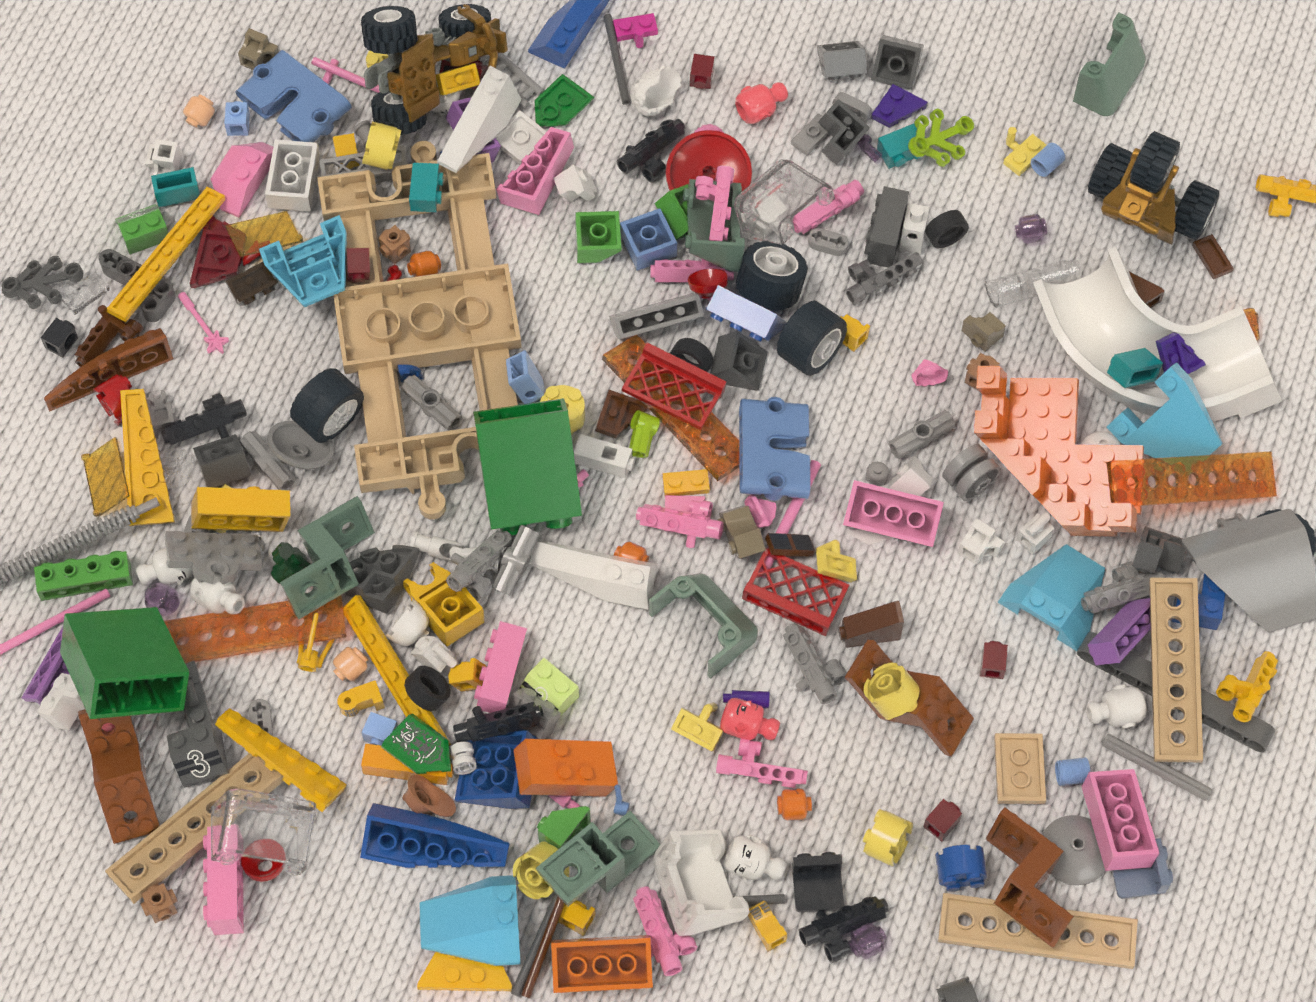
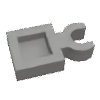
M161 390V397L159 399H155L152 392L149 393V400L153 405L149 407L153 429L158 430L171 425L174 422L171 403H166L167 396L165 391Z

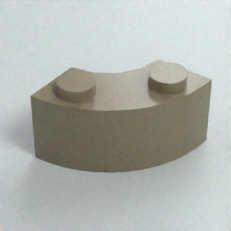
M743 505L719 513L720 518L717 521L724 523L723 532L725 531L728 538V547L731 555L736 554L741 559L766 551L760 529L754 522L749 506Z

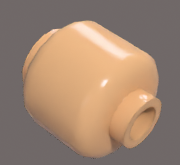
M200 94L198 97H191L183 109V114L187 117L185 121L193 127L198 125L206 126L215 113L214 103Z
M346 647L334 658L333 664L336 669L333 672L342 681L345 678L349 681H355L367 670L366 661L368 659L357 647L353 649Z

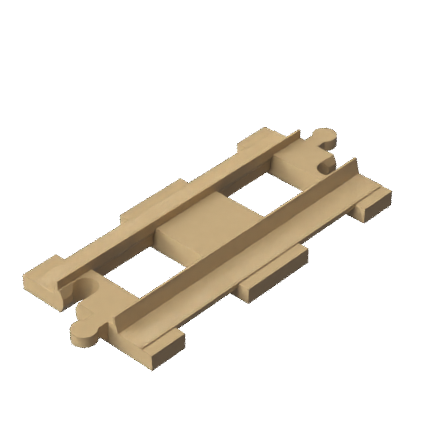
M419 141L412 146L410 153L412 163L437 164L436 149L431 142ZM489 153L474 155L457 173L439 165L440 172L444 173L443 186L439 185V191H442V202L437 204V212L448 210L457 271L391 281L383 280L375 220L431 213L410 211L409 194L413 164L400 165L393 168L391 172L396 192L389 197H379L375 194V176L370 170L317 177L323 220L326 221L340 215L347 232V248H369L370 280H365L364 283L347 281L346 260L345 291L334 295L345 374L358 373L360 390L364 395L362 404L368 443L354 445L361 493L407 487L412 494H415L414 489L421 488L418 506L420 513L427 519L440 518L446 511V500L439 491V486L460 483L464 480V467L459 455L469 448L479 450L476 428L471 427L406 437L397 371H399L398 365H413L421 368L471 360L479 411L518 405L516 393L508 384L506 359L510 358L509 350L522 348L508 264L494 265L484 200L496 199Z

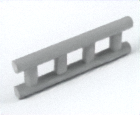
M498 53L497 60L499 63L496 69L502 71L507 68L514 74L510 77L514 85L521 80L528 86L527 89L519 94L521 97L519 105L523 109H527L530 103L526 99L534 93L539 96L545 90L503 53ZM489 55L480 57L479 60L484 62L489 58Z

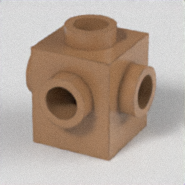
M396 225L384 230L378 237L381 254L394 265L411 253L410 236L405 230H400Z
M980 352L976 359L972 358L966 368L968 371L964 383L977 389V367L999 366L1000 363L993 357L986 356Z
M164 883L152 885L146 892L141 894L144 902L140 903L146 917L152 916L155 923L167 920L172 915L178 913L174 905L178 900L173 890H167Z

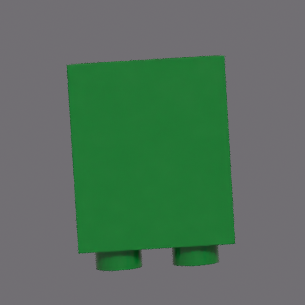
M564 398L473 412L491 530L500 528V532L507 531L512 536L517 535L521 525L527 527V524L545 522L547 528L558 529L570 526L573 523L572 517L582 516L569 415Z
M157 607L67 613L64 615L60 654L89 719L184 711L189 670Z

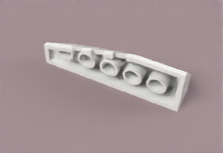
M489 66L444 147L437 164L457 173L489 141L491 142L500 131L502 132L506 129L521 101V97L509 75Z
M537 540L530 554V565L604 601L649 610V599L653 594L657 564Z

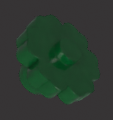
M281 542L272 552L273 561L276 564L273 566L271 576L280 584L283 580L311 564L307 561L306 555L297 547L293 548L288 542Z

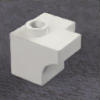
M157 139L156 144L149 145L145 165L154 168L153 175L177 171L183 152L177 142Z
M572 165L553 178L560 196L571 202L579 197L587 201L595 198L594 194L597 192L591 174L585 169Z
M914 456L897 470V475L889 482L888 489L921 496L930 488L933 478L924 470L921 461Z
M975 519L967 535L960 543L958 554L978 565L981 559L986 556L997 557L1002 551L1004 541L995 536L996 530Z

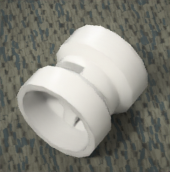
M458 742L450 747V756L454 760L452 762L453 771L456 774L465 775L476 769L477 765L475 758L472 757L474 750L471 743Z

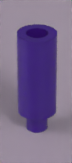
M732 690V694L723 693V703H727L731 698H740L751 701V703L760 705L763 708H769L770 691Z

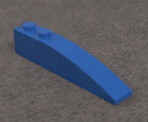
M569 0L548 19L528 49V53L565 69L610 0Z
M373 803L367 814L360 858L405 868H415V866L437 868L438 865H451V867H461L462 865L505 867L510 843L442 818Z

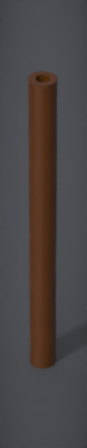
M557 896L521 994L527 998H531L565 905L559 896Z

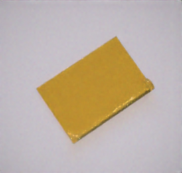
M287 211L225 225L240 257L260 253V248L276 241H280L282 247L303 242L302 235L298 234Z
M114 437L91 454L81 455L92 500L93 515L98 517L130 496L117 437Z

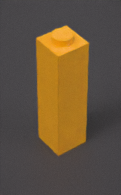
M365 744L361 763L363 774L408 780L410 776L416 775L415 772L382 749L380 745ZM451 758V771L427 772V774L417 775L426 778L432 784L447 785L448 779L453 778L454 774Z

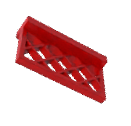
M647 342L643 348V353L621 391L702 430L719 398L725 392L726 381ZM645 361L653 366L654 371L643 374L641 365ZM669 373L673 376L674 381L663 384L660 374ZM656 376L659 385L647 387L645 378ZM641 380L644 389L634 390L629 386L631 382ZM689 383L693 386L694 391L682 393L679 384ZM676 386L679 395L667 397L664 388ZM661 389L664 399H652L649 392ZM707 392L714 396L712 401L702 403L699 394ZM696 395L699 405L687 407L684 398ZM681 399L683 409H672L669 402ZM701 409L703 417L699 422L692 419L689 412Z
M765 548L766 551L763 552L749 582H747L743 590L742 599L823 636H827L834 617L847 593L849 584L833 577L819 574L817 570L784 555H771L770 550ZM767 556L775 559L779 566L767 570L764 563ZM796 568L799 576L788 579L784 569ZM781 570L784 581L773 584L769 574ZM766 576L769 585L759 587L754 582L756 578ZM814 576L819 579L821 585L809 588L806 578ZM802 580L806 590L794 593L790 583ZM787 585L790 595L784 597L777 595L775 588ZM836 586L841 588L842 591L840 595L830 598L827 588ZM823 589L826 599L815 603L812 592ZM808 594L811 604L806 606L798 604L796 597ZM829 603L832 612L827 617L820 614L817 607Z

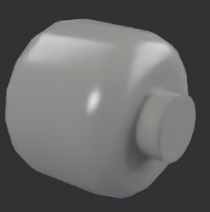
M878 461L869 464L866 470L867 482L876 486L884 485L888 479V467Z

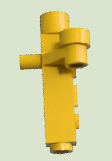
M1258 175L1255 190L1277 195V199H1272L1269 204V216L1278 217L1280 215L1289 217L1292 210V205L1288 204L1289 198L1316 203V185L1312 184L1309 180L1299 179V181L1286 179L1285 176Z
M1265 651L1260 657L1256 658L1246 681L1238 680L1234 675H1226L1217 687L1216 694L1220 699L1231 701L1237 698L1233 716L1240 722H1249L1262 696L1271 688L1269 680L1277 673L1275 667L1278 663L1272 652Z

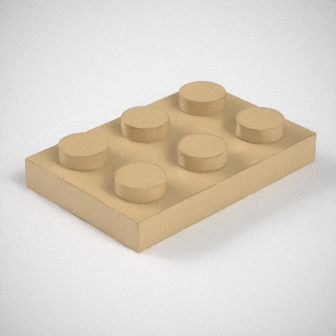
M995 733L997 804H1045L1043 734Z

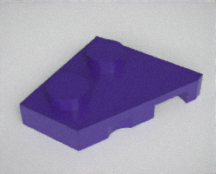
M892 84L873 111L871 119L890 128L898 124L899 121L908 119L912 116V113L919 109L925 110L928 102Z
M1173 332L1155 341L1160 361L1163 362L1162 368L1164 373L1176 362L1187 374L1206 365L1204 360L1200 359L1189 345H1186L1185 340L1178 333Z

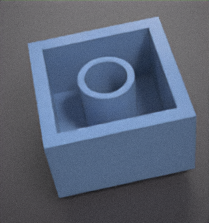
M661 209L620 222L621 239L637 271L654 265L655 260H668L677 256V241Z

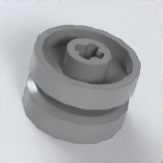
M974 444L959 453L946 466L942 477L950 486H956L955 492L963 501H969L984 492L1001 472V468L993 459H987L988 453L980 444Z

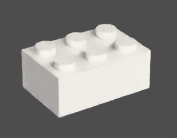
M275 140L265 191L268 208L311 212L320 160L318 143Z

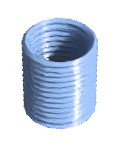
M1049 143L1031 159V166L1038 175L1047 177L1065 160V153L1059 145Z
M1086 757L1057 760L1055 763L1056 779L1059 786L1084 783L1088 773L1091 772L1090 764Z

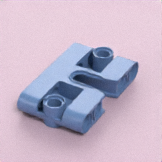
M283 50L266 64L256 66L253 70V76L235 91L242 102H247L248 107L264 119L276 114L287 105L276 121L281 125L280 132L292 141L314 143L320 135L330 134L334 129L333 122L338 121L352 108L350 102L341 93Z
M771 397L767 401L740 400V493L764 494L767 499L772 501L781 499L783 495L791 498H809L810 455L782 450L806 447V437H809L808 404L787 403L779 397Z

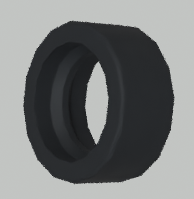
M950 210L930 221L926 226L925 233L933 247L945 248L963 238L968 232L969 225L961 211Z
M692 338L679 339L670 354L706 372L709 371L713 364V356L710 350L700 341ZM683 354L693 357L699 364L689 361Z
M418 666L405 679L404 686L408 696L416 705L424 710L436 711L450 697L451 690L449 684L432 667Z

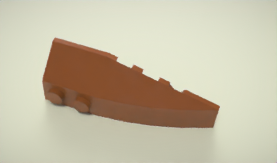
M161 328L149 330L144 335L128 339L124 343L89 361L60 382L44 397L49 412L95 393L93 390L95 387L115 374L122 375L123 377L126 376L128 379L173 360L166 335Z

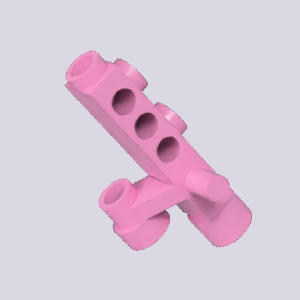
M729 166L717 167L715 179L717 186L713 184L714 180L710 177H696V198L714 201L709 241H727L729 228L725 227V221L730 220L732 207L727 206L730 184L733 183L734 169Z
M853 180L835 190L827 182L824 183L821 189L826 196L794 215L791 222L793 230L804 235L833 215L839 214L844 208H848L859 201L860 196L864 194L861 183Z
M703 259L702 261L655 260V265H651V278H655V282H688V277L692 273L709 268L721 269L727 273L728 280H734V272H730Z
M691 500L689 511H679L663 508L660 505L645 504L643 507H638L636 513V520L640 521L639 525L686 534V547L689 548L695 547L696 537H709L720 540L724 527L722 521L711 519L713 502L702 500V502Z
M741 738L738 755L743 756L742 760L733 759V756L718 755L716 773L725 775L732 773L757 777L759 783L772 784L773 780L782 781L781 786L796 788V784L806 785L807 770L754 762L755 756H760L762 742Z
M648 886L639 888L636 891L637 896L633 900L646 935H650L651 957L655 956L665 976L678 974L683 969L678 956H685L697 950L696 942L693 937L679 936L676 931L673 935L657 892L651 890Z

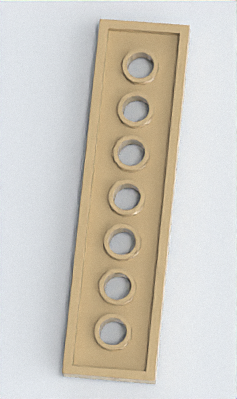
M1150 578L1154 762L1202 763L1203 738L1197 578ZM1175 596L1180 600V605L1172 607L1168 604L1167 599ZM1170 619H1177L1180 621L1181 627L1179 629H1172L1169 627L1168 621ZM1177 641L1181 644L1182 649L1179 652H1174L1170 650L1169 643ZM1172 664L1180 665L1182 673L1178 675L1171 673L1169 666ZM1174 686L1180 687L1183 695L1181 697H1174L1171 695L1170 689ZM1174 709L1181 710L1184 718L1182 720H1174L1171 717V711ZM1175 732L1181 733L1184 736V742L1180 744L1175 743L1171 735Z
M249 753L230 768L228 774L219 777L106 869V874L130 901L135 904L142 898L141 894L146 892L150 886L162 882L203 848V836L207 835V827L231 825L283 782V775L275 769L273 771L269 770L261 757H255ZM257 776L253 782H247L249 777ZM238 791L235 797L228 798L231 792ZM220 806L215 813H209L213 807ZM201 822L197 828L190 829L193 823ZM182 837L179 843L171 844L175 838ZM163 853L159 859L152 860L155 854ZM144 868L141 874L133 876L137 869Z
M943 893L938 942L1128 969H1133L1135 966L1138 919L1067 910L1074 916L1066 929L1069 937L1065 940L1060 939L1056 946L1052 948L995 905V900ZM966 915L970 917L972 923L969 926H962L958 922V918ZM987 918L992 919L996 927L988 930L983 926L982 921ZM1009 922H1016L1020 926V931L1011 933L1007 929V924ZM1082 932L1090 933L1093 936V941L1091 943L1083 942L1080 939V934ZM1108 935L1114 936L1117 939V945L1113 947L1108 946L1104 941V937Z

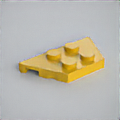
M435 952L417 983V989L511 992L512 984L503 965L494 966Z

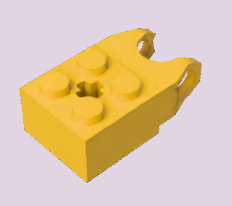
M432 562L429 564V571L434 577V581L431 584L419 585L407 578L403 581V586L411 601L413 599L416 600L426 612L429 618L428 626L443 644L448 647L483 624L484 611L482 606L465 587L459 592L452 590L446 581L451 573Z

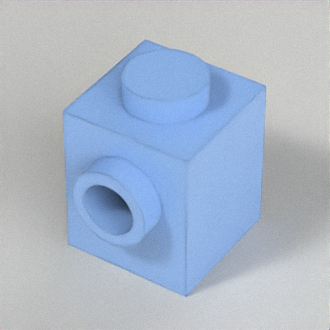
M226 102L224 124L227 136H249L250 112L247 102Z
M370 712L361 732L363 740L369 744L381 746L383 741L398 726L397 721Z

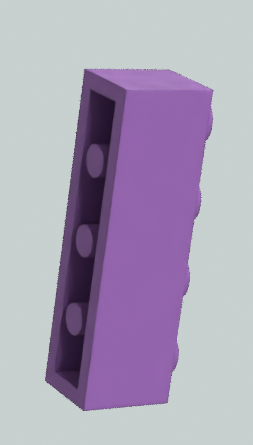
M1150 598L1127 602L1088 644L1089 653L1093 657L1095 665L1120 663L1150 630Z

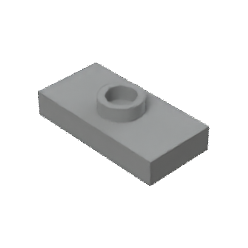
M819 113L791 140V145L806 156L830 134L817 123L822 118V115Z

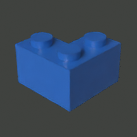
M1205 573L1200 582L1198 592L1199 627L1217 630L1222 621L1225 592ZM1177 597L1174 599L1173 607L1180 605V600ZM1171 619V622L1180 623L1177 619Z

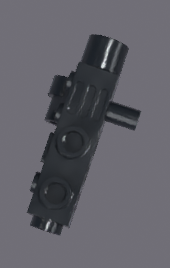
M680 119L663 121L660 124V128L648 132L645 135L646 138L638 144L626 147L625 154L617 159L618 168L623 173L628 174L634 168L644 163L645 166L642 168L644 177L649 182L659 178L660 173L666 170V165L662 160H656L653 156L685 133L684 123Z
M221 392L212 395V398L202 401L205 409L202 413H195L185 417L184 420L179 419L172 422L171 425L165 426L164 430L161 431L164 442L173 445L216 428L221 439L229 437L225 425L247 416L242 400L239 399L228 404L225 403Z
M534 702L488 714L483 713L480 706H476L472 709L475 717L467 719V722L455 724L453 732L457 743L470 740L475 742L540 725V720L544 719V713L541 705L536 706Z
M874 896L866 897L862 902L852 906H843L839 911L829 915L823 910H819L816 913L817 920L799 929L800 939L805 947L818 942L822 944L829 941L830 943L824 945L825 954L830 963L837 962L842 959V956L851 953L849 942L846 939L842 940L841 935L886 918V913L889 912L888 904L884 898L878 899Z

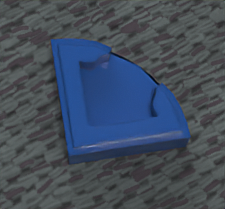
M398 365L400 381L402 383L406 378L413 375L420 380L423 379L422 372L418 367Z

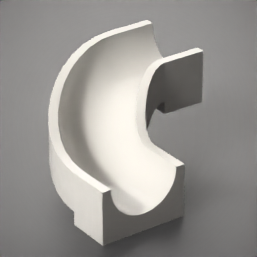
M1117 247L1109 249L1108 258L1105 263L1084 278L1064 284H1049L1042 279L1033 282L1047 320L1073 364L1098 389L1130 409L1152 416L1170 398L1156 385L1155 381L1128 388L1121 386L1107 373L1114 354L1146 348L1160 360L1155 341L1173 332L1178 333L1185 340L1186 345H1189L1195 351L1194 353L1204 360L1206 364L1188 375L1192 378L1212 421L1225 419L1237 414L1241 419L1282 402L1242 306L1193 326L1173 323L1158 315L1141 300ZM1161 367V369H1160V372H1159V374H1158L1156 380H1157L1162 374H1164L1162 367Z

